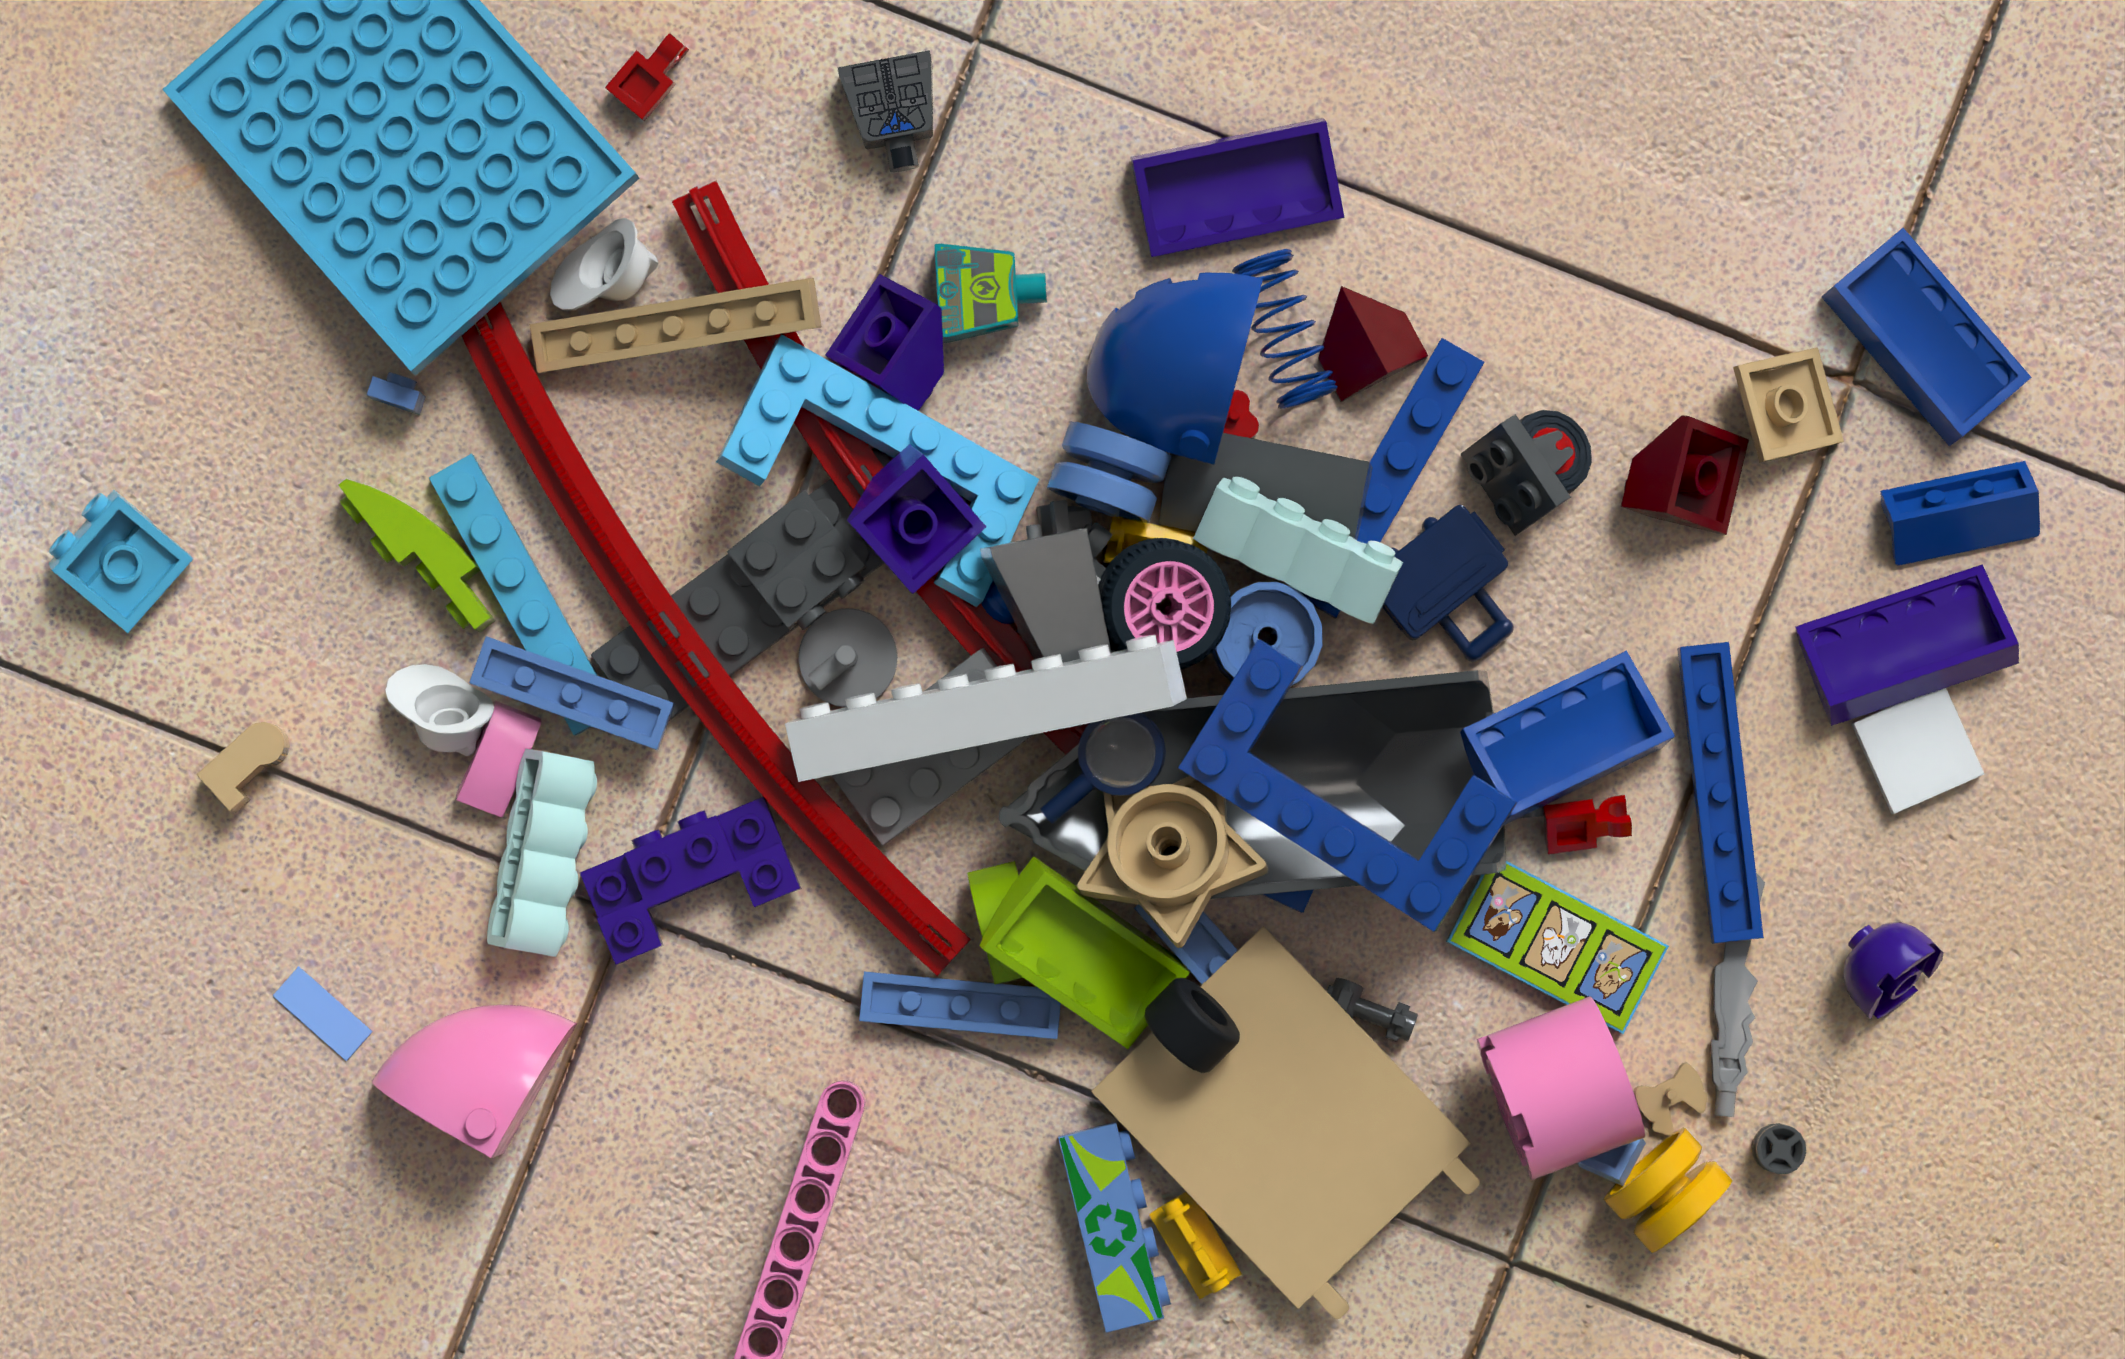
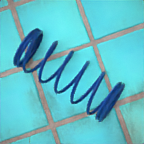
M1290 249L1274 251L1245 261L1235 266L1232 272L1252 276L1281 266L1291 261L1294 255L1291 254L1292 250ZM1294 269L1258 277L1262 278L1263 281L1275 279L1261 286L1260 292L1297 275L1299 271ZM1306 295L1257 303L1256 308L1284 304L1256 320L1251 327L1252 331L1271 333L1293 329L1265 345L1260 351V356L1265 358H1281L1302 354L1274 370L1269 376V381L1273 383H1290L1312 379L1279 397L1276 403L1279 404L1278 408L1280 409L1293 407L1323 397L1336 391L1338 387L1335 385L1336 381L1334 380L1317 383L1331 376L1333 372L1330 370L1291 378H1273L1284 369L1324 349V346L1317 345L1282 353H1265L1266 350L1282 340L1315 325L1316 321L1314 320L1273 328H1256L1271 316L1306 300Z

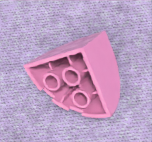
M489 1005L461 1010L430 1023L409 1037L384 1062L373 1078L372 1083L389 1098L415 1115L486 1156L493 1158L505 1153L578 1023L543 1009L523 1005Z

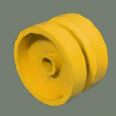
M1684 1127L1671 1134L1634 1165L1624 1186L1616 1183L1603 1199L1621 1219L1632 1218L1649 1207L1637 1221L1634 1234L1651 1253L1663 1248L1693 1226L1724 1194L1733 1181L1715 1161L1704 1162L1687 1173L1700 1157L1702 1146Z

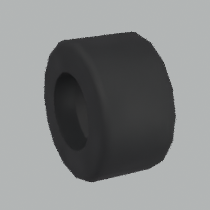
M1185 978L1174 979L1145 1009V1020L1156 1038L1180 1062L1197 1072H1210L1239 1043L1240 1032L1225 1009L1204 989Z

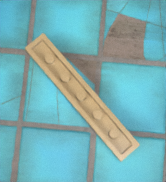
M814 278L529 324L537 373L822 327Z

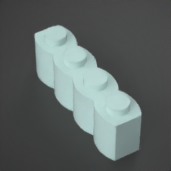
M1245 478L1221 479L1194 535V540L1217 553L1239 560L1259 573L1284 581L1289 586L1310 597L1328 602L1352 617L1374 624L1403 564L1402 561L1394 557L1395 551L1392 548L1372 540L1368 541L1367 544L1359 542L1349 536L1350 530L1336 521L1324 519L1321 523L1312 520L1304 514L1305 509L1298 503L1286 498H1278L1277 501L1268 499L1259 493L1260 488L1255 483Z
M525 749L517 774L516 799L513 803L507 825V847L503 853L498 871L497 896L488 922V944L556 957L560 947L565 943L569 932L566 906L569 899L575 894L578 886L575 858L579 849L584 846L588 834V827L585 822V809L597 788L594 761Z

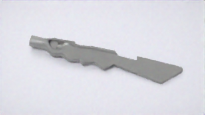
M1756 873L1760 902L1765 882ZM1751 940L1725 942L1724 961L1714 967L1713 1011L1718 1032L1717 1040H1711L1712 1082L1716 1087L1715 1116L1734 1117L1737 1086L1748 1073L1744 1056L1753 1043L1749 1024L1755 1019L1748 1000L1758 982L1745 967Z

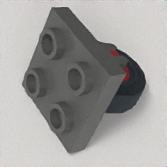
M1540 410L1526 415L1520 420L1515 414L1461 453V456L1467 463V470L1475 482L1481 484L1494 504L1496 515L1510 528L1514 536L1571 498L1569 494L1586 479L1592 463L1591 445L1584 430L1572 418L1559 411Z

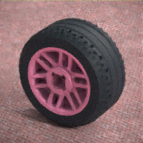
M1154 538L1132 544L1114 557L1103 572L1098 584L1109 643L1116 652L1127 650L1126 641L1156 635L1157 643L1174 640L1180 670L1199 663L1212 653L1222 640L1229 624L1231 612L1230 590L1222 570L1204 551L1188 543L1168 538ZM1166 597L1170 600V606H1166L1160 612L1156 609V603H1160Z

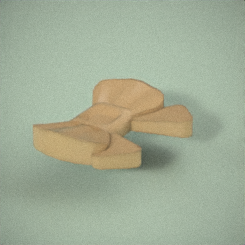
M1687 1062L1679 1066L1673 1078L1655 1087L1640 1085L1634 1088V1095L1639 1110L1649 1121L1653 1122L1651 1128L1657 1133L1665 1135L1674 1133L1669 1110L1670 1106L1684 1101L1699 1113H1704L1708 1096L1704 1092L1701 1078L1697 1071Z

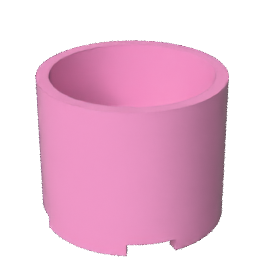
M1591 996L1477 1039L1484 1069L1492 1077L1490 1081L1498 1101L1496 1103L1522 1165H1528L1527 1171L1531 1180L1645 1138L1643 1121L1626 1070L1606 1022Z

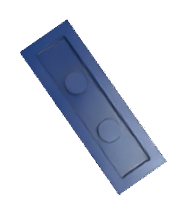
M2025 461L1880 491L1881 507L1891 529L1892 553L1896 565H1904L2034 538L2040 534L2039 491Z

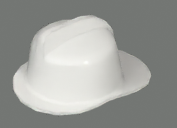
M627 218L616 219L600 233L565 257L557 268L551 282V299L553 304L563 311L576 310L598 297L613 301L628 300L636 294L644 280L658 267V260L637 239V229L634 222Z
M422 664L405 667L396 671L388 679L385 689L391 706L414 723L420 741L429 749L438 752L457 751L465 756L472 755L476 749V741L481 735L483 725L492 718L494 712V705L490 697L472 687L456 674L439 666Z

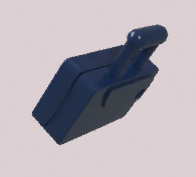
M1457 505L1439 520L1435 517L1426 518L1422 523L1423 532L1402 549L1392 548L1395 551L1394 557L1402 561L1403 564L1382 608L1401 632L1412 641L1417 640L1439 623L1461 650L1464 657L1468 661L1476 662L1509 637L1514 630L1512 621L1505 616L1483 588L1506 570L1508 561L1502 554L1505 549L1474 511L1470 514L1466 507ZM1474 595L1494 620V623L1469 642L1450 618L1449 614Z

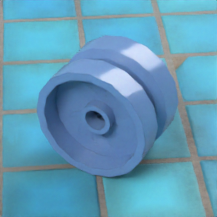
M1070 421L1062 448L1068 455L1088 464L1084 466L1065 461L1056 463L1047 489L1075 501L1076 504L1092 511L1118 518L1119 516L1137 522L1149 523L1157 497L1151 490L1132 482L1131 479L1147 483L1162 482L1169 466L1171 455L1122 434L1093 425Z
M1256 582L1236 591L1231 596V612L1228 627L1222 640L1212 652L1219 671L1232 682L1258 641V633L1263 628H1271V636L1277 638L1275 644L1271 646L1303 666L1292 686L1297 684L1315 666L1323 646L1322 623L1314 605L1300 591L1280 582Z

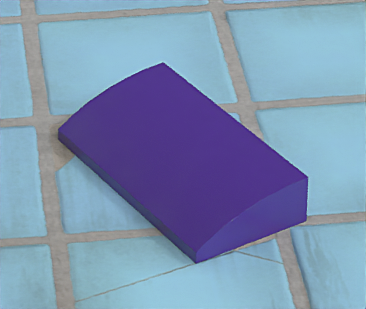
M1324 118L1130 157L1151 257L1345 218L1327 122Z
M1983 564L1795 626L1805 661L1831 726L2019 664V642Z

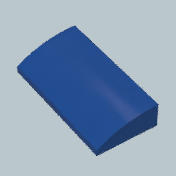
M1904 228L1899 230L1821 296L1948 446H1951L1966 435L2032 378Z
M1627 650L1460 731L1474 775L1518 802L1504 825L1662 749L1675 737Z

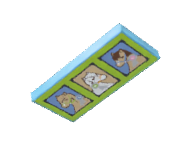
M1506 861L1505 871L1480 875L1446 940L1447 943L1566 1005L1591 996L1598 1006L1606 1025L1621 1034H1624L1669 947L1663 942Z

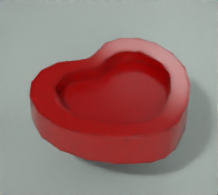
M1234 390L1223 433L1254 438L1259 430V422L1249 411L1250 400L1243 391Z

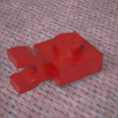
M669 33L649 59L636 50L605 88L645 122L676 85L665 74L684 57L689 49Z
M1625 795L1607 798L1600 804L1599 809H1595L1593 799L1543 806L1545 844L1548 855L1597 848V837L1632 836V822L1630 815H1627Z

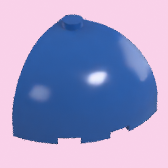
M1211 272L1199 273L1198 280L1172 283L1171 278H1168L1137 291L1133 300L1120 309L1115 308L1103 322L1096 335L1087 366L1088 388L1092 399L1101 413L1116 428L1133 439L1167 453L1214 465L1263 279L1242 274Z

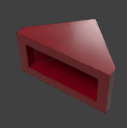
M1341 286L1322 344L1324 349L1320 351L1318 361L1324 371L1330 370L1333 372L1327 378L1328 380L1336 381L1335 385L1338 387L1335 393L1340 402H1343L1428 357V354L1405 312Z

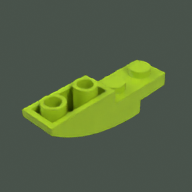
M345 479L338 485L346 495L340 500L341 505L357 524L365 519L376 534L370 539V542L387 563L395 558L400 565L405 567L417 557L421 559L422 562L415 568L432 590L441 585L452 600L445 607L462 629L471 624L474 630L482 632L496 621L466 582L480 571L479 566L442 528L397 498L371 486Z

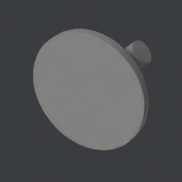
M838 609L824 614L808 628L800 644L799 667L806 685L817 697L835 706L847 707L845 699L867 693H874L875 698H878L892 682L897 668V648L890 631L877 617L858 609Z

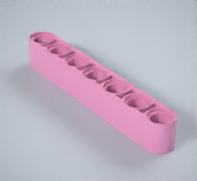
M841 1080L832 1083L824 1089L819 1099L734 1359L783 1358L865 1111L866 1099L864 1092L857 1084L851 1081ZM846 1089L855 1096L857 1105L856 1110L851 1116L838 1117L830 1110L829 1098L835 1090ZM825 1136L835 1139L841 1148L840 1158L837 1162L830 1165L819 1162L813 1152L816 1140ZM813 1184L822 1189L825 1195V1204L819 1211H806L800 1206L798 1192L802 1186ZM799 1232L808 1239L809 1252L804 1258L792 1259L784 1253L782 1240L787 1233ZM779 1279L790 1284L794 1293L790 1304L782 1307L775 1306L768 1300L766 1289L771 1281ZM760 1327L771 1329L776 1334L778 1340L776 1350L768 1354L757 1352L752 1347L750 1341L751 1334L755 1329Z

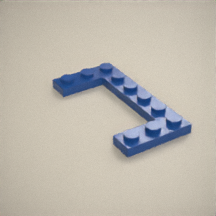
M1258 639L1178 768L1433 932L1437 931L1518 802L1477 776L1472 775L1419 860L1250 752L1303 668L1296 661Z

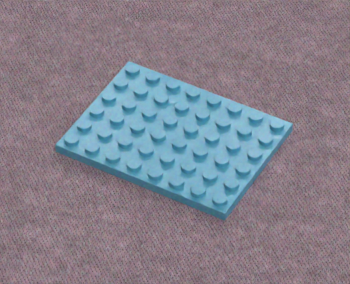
M264 0L162 89L415 376L639 179L635 171L480 0Z

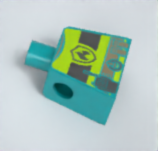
M934 244L938 306L942 308L943 343L1015 328L1019 326L1017 304L1047 303L1045 273L1016 275L1014 252L950 244Z

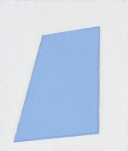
M299 966L273 995L276 1000L345 1061L352 1056L373 1032Z

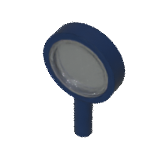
M1142 713L1089 723L1082 733L1078 747V758L1083 772L1040 808L1044 816L1054 824L1095 788L1111 795L1123 796L1134 794L1151 785L1159 776L1166 756L1165 742L1159 728L1150 718Z

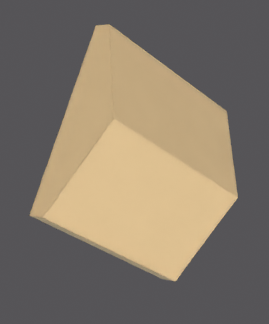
M1818 347L1733 367L1759 463L1788 458L1844 442Z

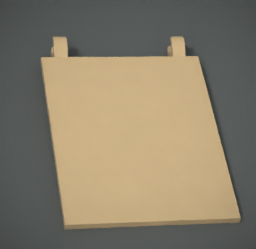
M1263 926L1200 986L1225 1009L1240 1032L1239 1043L1210 1072L1200 1073L1180 1062L1162 1045L1152 1032L1091 1092L1297 1309L1314 1296L1333 1318L1340 1319L1348 1312L1349 1304L1327 1282L1442 1171L1467 1195L1472 1193L1479 1186L1480 1182L1458 1158L1471 1142Z

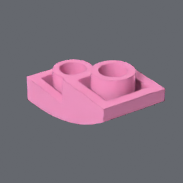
M495 701L492 718L484 724L481 735L476 742V751L457 790L456 800L502 818L516 788L517 774L525 749H532L541 725V718Z

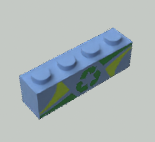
M1116 1122L1059 1135V1144L1106 1333L1164 1319L1162 1307L1171 1305L1164 1275L1154 1278L1150 1258L1159 1256L1152 1227L1142 1229L1138 1209L1146 1208L1147 1204L1140 1178L1130 1180L1126 1161L1135 1159L1129 1131L1118 1132Z

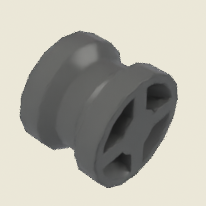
M1780 1123L1768 1124L1761 1128L1754 1136L1752 1154L1757 1164L1764 1170L1776 1174H1789L1797 1170L1804 1162L1806 1142L1801 1133L1793 1127Z

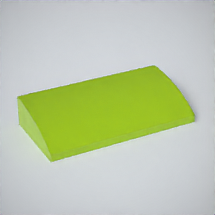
M1034 856L1005 895L980 943L982 950L1126 1049L1130 1048L1148 1025L1144 1017L1146 1007L1174 979H1186L1190 974L1177 956L1093 897L1081 895L1076 885Z

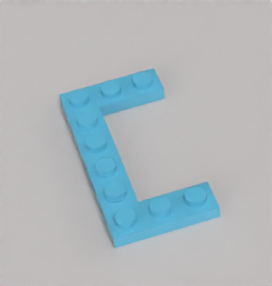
M781 334L775 341L716 463L760 487L766 480L801 407L892 458H895L909 444L924 454L960 496L971 501L969 507L986 525V528L939 570L934 584L977 607L983 602L993 581L982 560L980 548L1011 542L1039 479Z

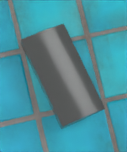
M1227 433L1222 434L1214 465L1170 453L1171 460L1166 472L1159 525L1196 533L1215 488L1221 479L1227 478L1232 480L1233 477H1242L1255 483L1260 488L1259 493L1266 498L1277 501L1278 498L1292 500L1305 509L1304 514L1312 520L1322 523L1324 519H1329L1341 523L1350 530L1349 536L1355 540L1358 539L1373 470L1371 463L1368 461Z

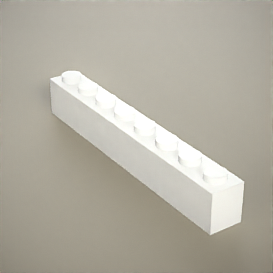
M1148 635L1126 641L1127 650L1110 653L1108 644L1080 650L1078 651L1080 659L1064 663L1062 662L1061 654L1032 660L1033 669L1015 672L1014 664H1008L984 670L986 679L969 682L967 674H959L937 680L939 688L922 692L921 684L916 683L892 689L893 698L876 701L874 693H867L845 699L847 706L845 708L830 711L828 702L800 708L801 717L785 723L798 782L1175 706L1186 700L1187 696L1174 640L1157 643L1156 635Z

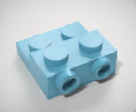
M113 490L107 497L102 493H98L87 504L81 514L87 520L75 534L66 530L55 540L48 551L54 558L48 564L55 574L125 632L129 633L190 564L193 558L156 527L142 512L117 491Z

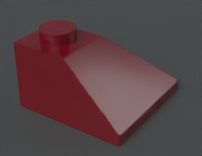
M1681 415L1632 458L1628 478L1625 482L1621 507L1651 518L1727 535L1749 439L1693 417Z

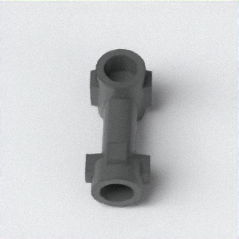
M1336 978L1333 986L1329 985L1327 993L1352 1019L1354 1016L1386 1028L1385 1038L1395 1042L1398 1039L1409 1041L1418 1017L1417 1013L1409 1011L1410 1006L1398 1002L1395 1010L1360 998L1364 988L1346 979Z

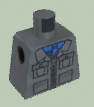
M930 50L837 67L843 90L865 148L874 149L885 146L890 172H902L919 167L914 141L933 137V66Z

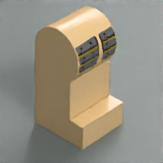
M267 722L255 723L242 732L196 775L229 811L236 813L251 800L242 789L265 767L276 766L286 758L290 748L289 738L285 731L277 725Z

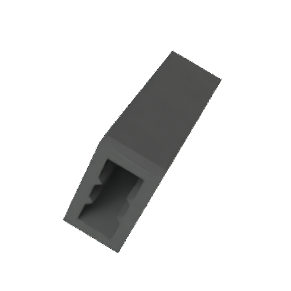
M1087 528L980 548L982 560L1034 660L1061 654L1063 663L1080 659L1078 651L1108 644L1111 653Z

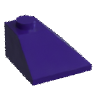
M879 274L825 356L853 375L891 395L901 403H905L919 411L944 374L942 308L936 303Z
M910 444L871 479L847 519L850 525L912 594L986 528V525L924 454Z

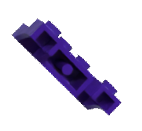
M764 797L718 816L715 815L708 818L705 810L677 821L680 827L679 831L665 837L661 836L659 829L632 840L635 849L580 872L615 965L664 946L649 909L740 872L755 908L778 897L802 889Z

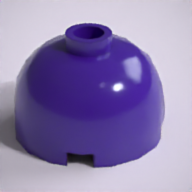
M1893 922L1873 929L1870 925H1867L1859 930L1848 943L1852 951L1845 960L1843 979L1846 990L1855 1004L1868 1018L1872 1019L1873 1015L1877 1019L1882 1018L1897 1009L1918 991L1913 985L1919 979L1922 972L1928 978L1933 975L1943 959L1944 952L1927 935L1914 926L1902 922Z

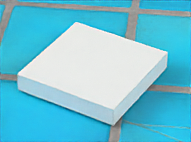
M1946 688L1893 705L1851 724L1891 814L1898 813L1984 775V771Z

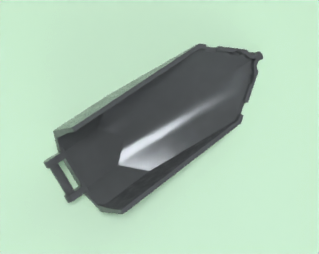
M1475 670L1290 688L1250 752L1419 860L1472 775H1474L1460 731L1494 714L1487 671ZM1223 695L1187 698L1172 707L1142 712L1159 728L1166 749L1163 768L1151 786L1173 784L1190 776L1178 767ZM1125 718L1113 719L1091 738L1089 744L1091 766L1102 780L1105 776L1139 783L1150 773L1155 760L1153 738L1148 730L1139 722ZM1078 744L1028 786L1026 792L1009 806H1003L999 812V821L1004 827H1012L1032 838L1033 843L1086 871L1108 838L1109 831L1104 792L1095 788L1054 824L1040 810L1042 806L1083 772L1078 758ZM1226 799L1227 824L1264 859L1268 867V873L1213 895L1210 899L1360 886L1354 880ZM1543 807L1520 818L1544 816ZM1505 825L1500 829L1472 875L1493 874L1506 870ZM1176 846L1167 847L1163 855H1172L1179 848Z

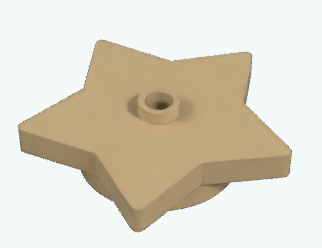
M1110 776L1103 778V781L1116 786L1138 784L1137 782ZM1188 776L1173 784L1149 785L1147 788L1130 795H1111L1104 792L1109 831L1108 838L1079 880L1077 888L1083 896L1139 904L1177 948H1182L1211 896L1268 873V867L1264 859L1227 824L1226 798L1193 777ZM1176 846L1179 848L1172 855H1163L1167 847Z

